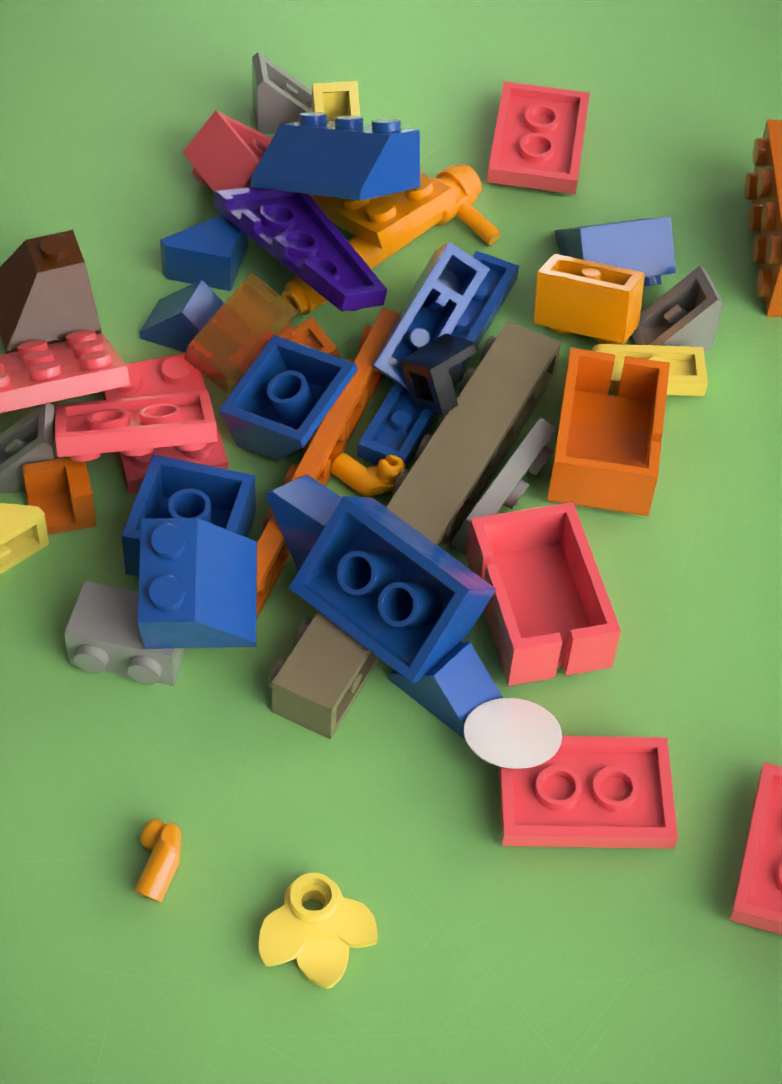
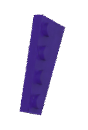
M257 187L215 192L213 208L341 312L357 311L363 308L384 305L388 289L309 194Z

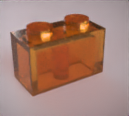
M251 272L190 342L184 359L225 393L230 395L273 335L290 340L296 332L291 323L298 310Z

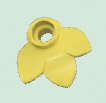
M307 873L295 879L288 886L284 895V905L265 917L259 934V955L263 965L266 967L280 965L295 959L298 969L310 982L329 989L340 981L346 971L349 961V947L363 948L377 944L378 930L375 918L366 905L343 897L339 886L326 875ZM315 899L322 902L324 907L317 911L305 909L303 904L308 900Z

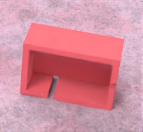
M574 502L471 518L466 559L471 571L496 588L495 593L483 611L507 685L512 686L555 678L557 668L563 667L565 676L612 668L621 629Z

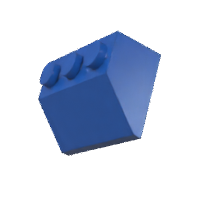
M300 113L299 121L280 124L251 176V187L359 201L420 187V130L401 128V121L397 119L372 120V125L363 124L362 116H337L335 121H327V113Z
M352 496L342 497L289 586L292 591L411 683H417L470 633L496 591V588L374 498Z

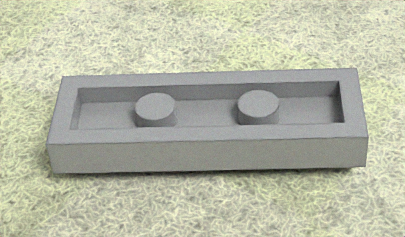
M541 417L466 518L450 542L451 545L466 554L471 518L495 515L503 504L511 510L529 486L528 483L522 480L525 473L529 471L536 476L553 453L545 445L556 431L554 426Z

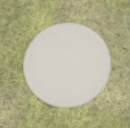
M500 698L487 701L472 710L464 724V737L470 749L481 759L504 768L523 769L540 765L551 759L561 746L562 730L557 719L542 706L518 698Z

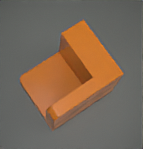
M69 457L22 466L28 505L39 506L45 513L48 535L97 526L93 493L86 461L78 462L70 460Z

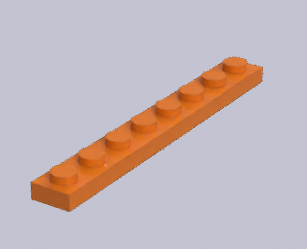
M382 308L374 325L367 324L360 338L359 353L356 359H348V361L356 363L357 372L328 411L319 428L314 431L303 447V458L300 464L293 463L290 466L284 484L301 476L309 475L322 485L327 486L332 476L330 469L334 460L344 453L384 374L374 369L372 365L399 313ZM270 505L263 522L264 531L259 541H257V619L291 555Z

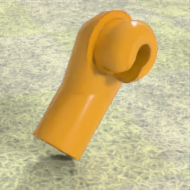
M342 453L334 460L330 472L361 496L371 497L393 492L395 482L406 466L401 458L395 455H386L385 460L381 459L378 465L366 468L347 453Z
M159 819L149 820L140 836L141 844L146 849L153 851L134 891L158 903L162 902L180 863L182 832L173 822L165 824Z

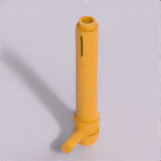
M459 164L458 166L450 165L437 174L436 178L433 179L452 187L456 204L386 248L380 249L358 236L353 237L348 242L372 270L435 225L443 226L457 216L489 246L493 245L501 236V231L472 206L482 190L481 181L477 173L470 166ZM298 276L286 284L285 291L282 292L284 305L292 314L297 316L301 313L308 315L328 301Z

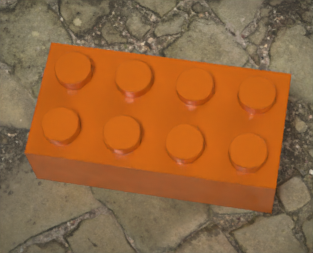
M767 119L763 137L756 138L754 142L753 165L755 168L754 172H747L744 196L746 200H751L752 202L749 209L748 228L749 231H755L756 233L753 242L752 259L754 264H760L756 286L757 296L764 297L766 317H782V120Z

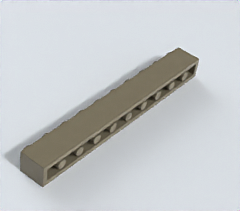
M507 321L497 338L490 336L483 348L479 366L477 369L469 368L462 380L459 390L460 395L457 398L458 406L444 415L440 414L438 428L434 435L426 434L416 453L415 464L411 470L405 468L401 471L393 488L392 499L387 506H383L446 552L451 545L450 542L471 513L556 375L561 342L510 321ZM318 611L313 619L307 617L302 622L294 640L295 648L287 659L283 657L278 659L270 673L267 685L272 689V713L331 739L380 658Z

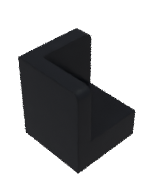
M445 333L400 360L414 405L443 415L458 406L453 385L463 379L460 362L477 352L473 341Z

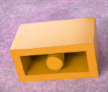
M553 254L537 272L533 324L549 327L552 332L557 334L576 333L594 337L597 342L602 344H625L639 326L645 273Z

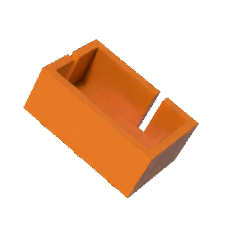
M570 348L547 501L560 503L574 502V505L649 516L659 473L670 363L625 356L617 396L608 395L615 354Z

